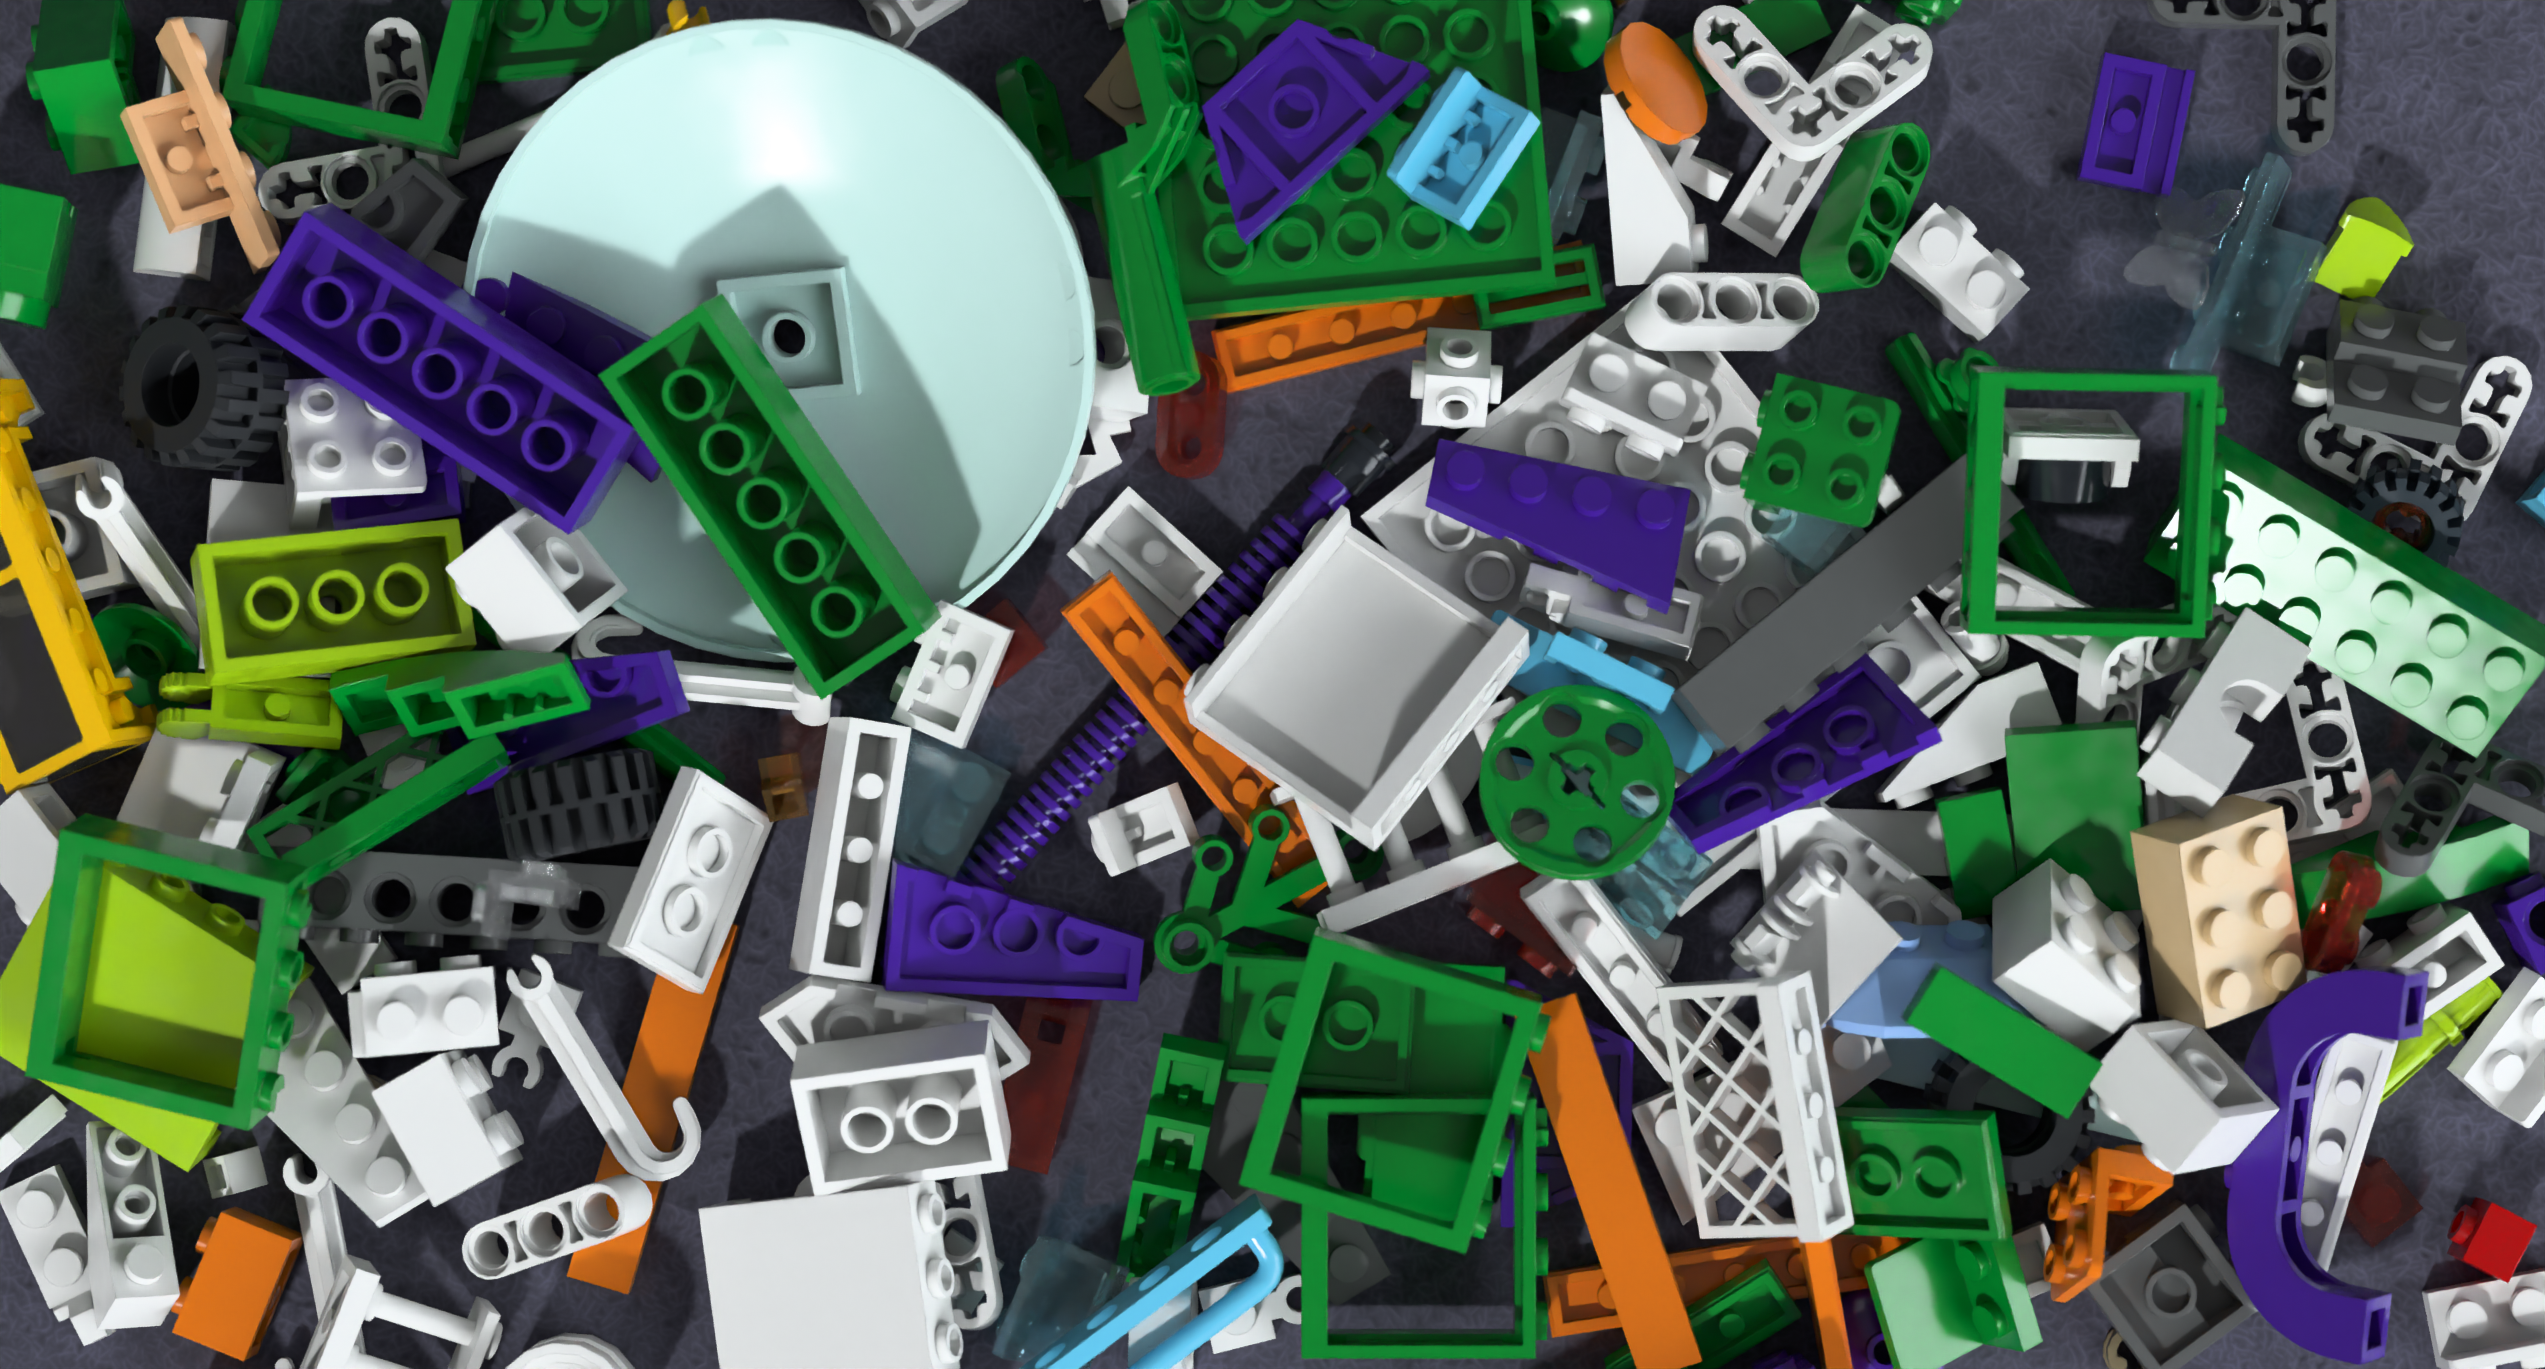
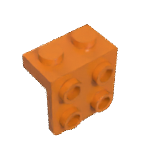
M2120 1145L2116 1146L2114 1150L2098 1147L2076 1165L2070 1173L2068 1172L2059 1179V1182L2053 1184L2048 1202V1216L2051 1220H2056L2054 1244L2051 1243L2047 1249L2043 1267L2044 1280L2051 1283L2052 1301L2066 1303L2100 1278L2104 1263L2107 1213L2132 1217L2173 1186V1175L2154 1165L2145 1156L2141 1146Z

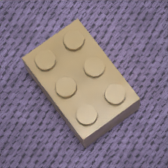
M2231 794L2218 799L2203 818L2187 810L2130 831L2157 1014L2203 1029H2209L2281 1001L2298 987L2307 983L2282 806Z

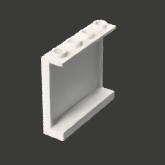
M1341 505L1329 521L1322 518L1311 528L1302 545L1304 552L1291 568L1288 569L1283 566L1272 576L1263 593L1265 600L1252 616L1243 615L1233 624L1224 640L1225 649L1211 666L1205 663L1194 672L1184 690V695L1186 696L1184 703L1190 724L1375 852L1530 656L1529 630L1509 617L1499 626L1352 527L1349 509Z
M935 1180L818 1196L812 1194L751 1201L750 1198L730 1200L698 1209L720 1369H960L959 1360L963 1353V1338L960 1328L954 1323L951 1295L954 1290V1272L951 1263L945 1258L942 1230L945 1226L946 1212L943 1200L936 1192Z

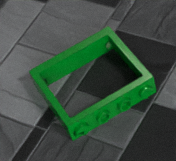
M239 0L235 13V27L238 35L232 56L228 55L224 59L219 75L222 95L227 104L237 113L271 122L459 159L499 0H452L422 120L261 87L283 0Z
M1970 366L1959 625L1968 634L2205 638L2206 620L2212 621L2213 604H2217L2216 584L2208 582L2209 556H2217L2220 546L2218 517H2211L2212 491L2221 490L2224 472L2222 453L2214 452L2215 426L2224 425L2227 410L2223 406L2224 386H2217L2218 376L2206 370ZM2005 389L2184 392L2174 609L1996 606Z
M87 813L60 829L25 1076L248 1131L269 1112H275L277 1093L284 1088L285 1083L284 1075L277 1073L280 1053L287 1048L294 1028V1015L287 1012L290 990L296 988L304 965V954L297 951L300 929L306 926L313 904L308 903L309 891L306 890L310 867ZM104 860L265 898L236 1089L76 1051Z
M1317 926L1239 1185L1466 1254L1471 1236L1483 1239L1489 1223L1494 1202L1483 1199L1489 1176L1491 1174L1502 1178L1513 1140L1502 1137L1508 1114L1511 1112L1521 1115L1527 1099L1532 1078L1521 1075L1527 1052L1531 1050L1540 1053L1546 1037L1551 1015L1540 1012L1542 994ZM1333 962L1516 1017L1453 1223L1272 1168Z
M1301 1092V1177L1328 1185V1115H1486L1493 1092H1410L1409 1094ZM1528 1092L1521 1115L1511 1112L1508 1114L1513 1115V1329H1328V1212L1301 1204L1302 1359H1536V1340H1547L1548 1324L1547 1302H1536V1276L1548 1275L1547 1237H1536V1212L1548 1211V1174L1536 1173V1147H1548L1547 1108H1536V1098L1533 1092Z

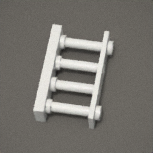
M1514 697L1497 702L1495 699L1470 730H1474L1483 753L1488 739L1498 725L1497 720L1502 719L1517 705ZM1509 748L1503 750L1496 759L1497 770L1503 777L1509 780H1521ZM1444 763L1427 787L1451 847L1445 849L1449 861L1426 869L1422 858L1415 860L1399 821L1381 843L1391 870L1386 872L1390 884L1367 893L1362 882L1355 883L1331 821L1282 787L1274 789L1269 795L1274 807L1292 800L1296 802L1331 891V894L1326 896L1330 907L1320 911L1317 914V918L1321 928L1334 932H1345L1520 862L1514 859L1499 842L1486 846L1482 835L1475 837L1446 763ZM1533 809L1521 810L1511 820L1513 833L1524 842L1539 841L1544 838L1549 829L1548 822L1545 823L1542 813H1534Z
M345 1254L300 1369H411L359 1352V1345L354 1343L363 1320L371 1321L374 1316L458 1343L448 1369H480L483 1359L490 1360L500 1343L503 1326L498 1321L501 1315L489 1300L478 1296L475 1298L467 1319L383 1292V1285L378 1283L381 1276L370 1261Z

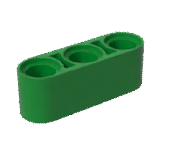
M1900 123L1858 130L1847 141L1800 257L1801 273L1805 283L1811 290L1817 293H1831L1871 288L1877 285L1883 278L1930 162V144L1926 134L1919 126L1914 123Z

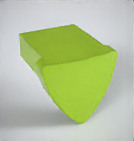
M2365 197L2357 199L2348 205L2338 221L2337 229L2311 269L2312 281L2352 300L2362 296L2375 298L2401 255L2407 257L2414 246L2408 230L2393 210L2377 197Z

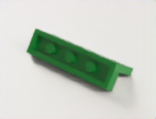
M444 730L411 738L409 733H406L247 829L246 833L260 855L310 867L308 887L512 762L495 733L478 737L448 756L438 754ZM431 739L429 751L415 749ZM401 756L426 761L424 770L392 790L382 788L388 764ZM375 773L372 785L359 783ZM345 790L370 795L367 805L335 824L326 822L333 797ZM319 807L316 819L303 817ZM289 824L313 829L311 839L279 858L266 839Z

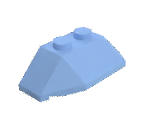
M1966 920L1953 921L1947 925H1914L1905 921H1892L1889 924L1904 939L1822 1028L1828 1025L1845 1033L1878 1038H1931L1906 1023L1901 1016L1935 962L2037 1023L2044 1024L1992 981V928L1988 924H1977Z

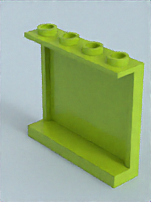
M104 860L76 1051L236 1089L260 933L247 926L243 916L236 910L223 904H212L191 891L189 883L183 878ZM52 885L0 978V1056L23 1071H26ZM305 961L297 986L311 976L315 967ZM296 988L294 990H290L289 1000L292 997ZM39 1080L186 1172H189L210 1153L222 1133L217 1129L219 1123Z

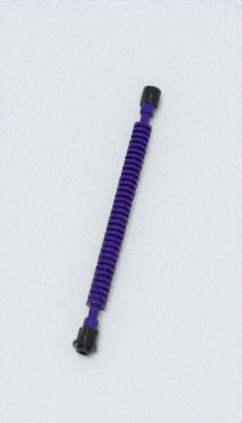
M1366 422L1360 430L1351 423L1343 429L1346 437L1320 465L1324 470L1308 487V490L1311 492L1308 498L1288 520L1278 512L1271 518L1280 529L1275 532L1268 525L1262 528L1260 532L1269 541L1263 544L1258 538H1253L1249 544L1258 553L1253 557L1244 549L1238 557L1247 565L1242 569L1233 561L1227 567L1235 576L1233 581H1230L1223 574L1216 579L1224 588V591L1220 594L1212 586L1207 589L1205 593L1214 601L1210 606L1201 598L1197 600L1194 606L1203 614L1197 618L1188 610L1183 618L1192 626L1186 630L1177 623L1172 628L1181 637L1177 643L1168 635L1164 637L1187 667L1195 672L1201 666L1195 660L1199 655L1208 663L1213 660L1215 655L1206 648L1210 643L1220 651L1222 650L1224 641L1217 635L1221 631L1227 635L1232 627L1229 624L1232 618L1237 621L1243 616L1240 612L1243 606L1252 614L1259 606L1250 598L1255 594L1262 601L1265 600L1263 598L1265 589L1262 585L1265 582L1268 583L1273 573L1281 567L1285 566L1290 569L1284 561L1288 557L1295 563L1300 556L1295 549L1298 545L1302 548L1305 537L1315 523L1324 518L1330 510L1335 513L1352 495L1358 498L1384 469L1391 472L1396 466L1394 461L1388 456L1395 449V446L1369 422ZM1121 687L1117 689V692L1125 698L1122 704L1113 696L1105 702L1114 710L1113 714L1109 716L1101 708L1095 713V716L1103 725L1098 728L1090 720L1086 723L1084 728L1092 737L1087 740L1078 732L1072 740L1081 749L1076 752L1067 745L1061 751L1070 760L1067 765L1056 757L1050 764L1059 772L1058 775L1055 777L1045 769L1039 777L1048 786L1043 789L1034 781L1028 789L1037 798L1032 801L1025 794H1022L1017 801L1025 811L1021 813L1012 806L1006 814L1014 823L1010 825L1001 818L995 826L1003 833L1002 837L1000 838L992 831H989L984 836V839L992 848L988 850L981 843H978L973 851L981 860L977 862L967 855L962 863L970 872L966 874L956 867L951 873L952 877L1003 892L1005 887L997 879L1001 876L1011 883L1016 878V875L1008 868L1010 864L1020 871L1028 865L1019 854L1023 851L1033 859L1037 855L1038 850L1030 842L1034 839L1044 847L1050 839L1041 830L1045 827L1055 835L1061 827L1052 818L1057 815L1066 822L1072 816L1063 807L1066 802L1076 810L1083 804L1075 795V792L1079 790L1088 798L1094 790L1085 781L1090 778L1097 785H1100L1105 778L1096 769L1102 766L1107 772L1111 773L1116 766L1107 757L1112 753L1121 761L1127 755L1118 746L1121 741L1130 748H1133L1138 743L1129 734L1130 731L1134 728L1142 736L1148 732L1149 729L1140 721L1144 715ZM884 958L881 961L878 959L874 960L871 983L869 984L882 986Z

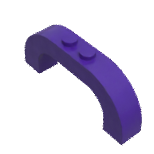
M2373 966L2335 972L2318 977L2298 987L2273 1008L2256 1032L2250 1045L2244 1065V1072L2280 1110L2232 1164L2225 1165L2224 1169L2225 1186L2230 1189L2227 1208V1234L2231 1258L2243 1289L2253 1305L2278 1332L2300 1347L2320 1356L2357 1365L2385 1357L2392 1293L2348 1284L2333 1277L2317 1263L2305 1243L2301 1227V1206L2315 1084L2319 1067L2327 1052L2339 1040L2351 1033L2397 1041L2422 1036L2429 971L2405 967Z

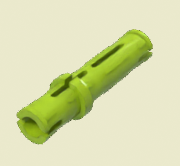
M2489 976L2426 1018L2423 1022L2422 1036L2399 1040L2379 1105L2448 1044L2455 1047L2462 1041L2464 1036L2461 1033L2503 995L2502 991Z

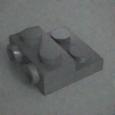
M2370 296L2358 297L2352 301L2340 299L2325 337L2327 422L2454 446L2462 429L2460 382L2468 366L2466 323L2448 320L2443 312L2434 308H2424L2411 313L2385 308L2380 300Z
M2174 1199L2125 1235L2126 1241L2104 1257L2100 1278L2085 1288L2144 1369L2181 1368L2258 1311L2243 1289L2232 1258L2226 1260L2212 1241L2220 1235L2219 1230L2197 1203L2188 1208L2185 1203Z

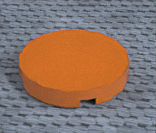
M1634 22L1623 27L1606 42L1604 67L1608 84L1615 95L1622 91L1624 92L1626 98L1631 103V106L1625 109V111L1638 128L1649 137L1667 145L1678 144L1682 140L1691 138L1706 124L1708 109L1703 85L1690 60L1670 37L1662 30L1648 23Z

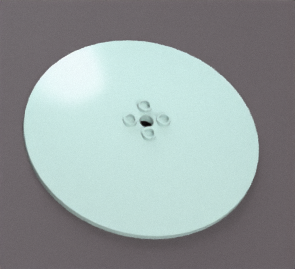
M782 18L723 21L691 27L648 41L613 58L580 80L547 109L518 144L499 174L482 210L469 251L463 290L474 297L477 281L484 278L499 279L509 288L513 271L589 304L654 337L704 302L723 294L936 608L940 600H945L958 608L964 609L999 581L1031 546L1053 514L1072 477L1086 436L1092 407L1097 356L1092 298L1086 268L1074 231L1053 187L1031 153L1006 123L972 91L937 66L899 46L851 29L814 21ZM503 311L502 313H500L501 315H503V316L505 317V311ZM780 320H793L802 327L805 333V345L800 353H787L776 344L774 330ZM626 462L591 521L579 528L628 589L627 593L610 606L620 614L660 635L697 649L741 659L795 662L664 470L662 469L657 480L650 483ZM506 494L517 512L525 507Z

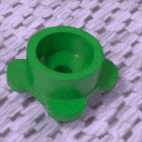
M1971 347L1963 350L1960 358L1955 360L1944 358L1936 366L1937 378L1948 387L1953 397L1954 409L1965 417H1968L1970 366H1999L1988 353Z

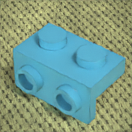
M1456 67L1447 81L1433 94L1429 108L1410 137L1405 139L1398 147L1394 161L1387 171V176L1410 199L1469 231L1541 122L1531 111L1483 87L1470 72Z

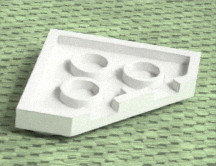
M1820 799L1757 828L1764 904L1816 849L1888 923L1892 921H1905L1914 925H1947L1950 922L1962 920L1961 910L1952 898Z
M812 974L762 1006L759 1014V1020L793 1062L798 1045L990 1020L1001 1081L1030 1064V1050L997 1008L989 1003L923 992L885 991L881 985Z

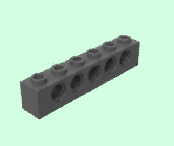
M271 846L278 858L296 848ZM366 851L306 888L309 891L308 903L313 904L306 926L300 929L298 940H314L315 928L340 929V942L379 944V932L405 933L404 945L443 947L444 935L469 937V949L508 951V939L534 940V953L572 955L573 943L598 944V956L629 958L607 944L639 867L543 861L521 864L508 859ZM337 878L345 888V901L337 911L324 914L315 904L314 895L316 888L326 879ZM400 881L409 889L411 896L410 904L402 915L389 918L380 909L379 895L386 885ZM458 885H466L474 893L475 908L466 919L452 921L444 912V897L451 888ZM532 889L540 900V911L532 922L525 925H517L508 915V901L516 891ZM588 892L597 893L605 905V913L602 920L592 928L583 929L578 927L571 916L573 902L581 894ZM259 897L258 923L262 924L265 898Z

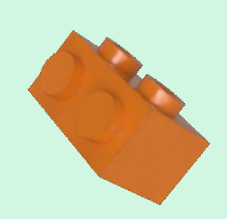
M236 1206L222 1211L219 1218L211 1216L204 1225L197 1241L195 1251L202 1254L203 1257L194 1278L189 1276L184 1278L179 1286L180 1295L171 1308V1312L179 1315L172 1333L241 1361H245L258 1354L303 1244L302 1233Z

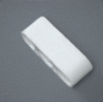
M1672 272L1661 275L1629 305L1625 313V326L1635 343L1645 349L1654 351H1774L1785 346L1815 320L1819 312V299L1817 293L1809 288L1802 277L1789 273ZM1659 306L1667 312L1669 317L1664 315ZM1718 308H1720V309L1726 314L1727 317H1725V316L1718 310Z
M630 1174L615 1175L477 1224L464 1237L462 1246L463 1259L468 1269L477 1277L490 1280L498 1279L634 1231L646 1223L651 1215L653 1206L651 1193L642 1180ZM607 1194L614 1198L618 1205V1220H615L607 1210ZM553 1214L559 1218L563 1225L564 1233L562 1239L555 1234L552 1228L551 1220ZM498 1233L504 1237L508 1244L509 1252L507 1258L498 1248Z

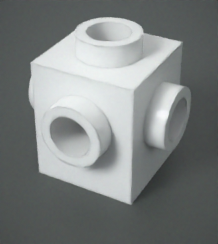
M1428 327L1425 360H1413L1410 398L1422 399L1421 425L1443 426L1450 429L1486 428L1488 403L1500 404L1503 375V366L1491 365V331Z

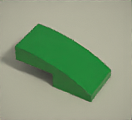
M1995 786L1935 799L1946 854L1944 861L1952 899L1961 910L1962 920L1992 914V898L2017 882L2002 790Z

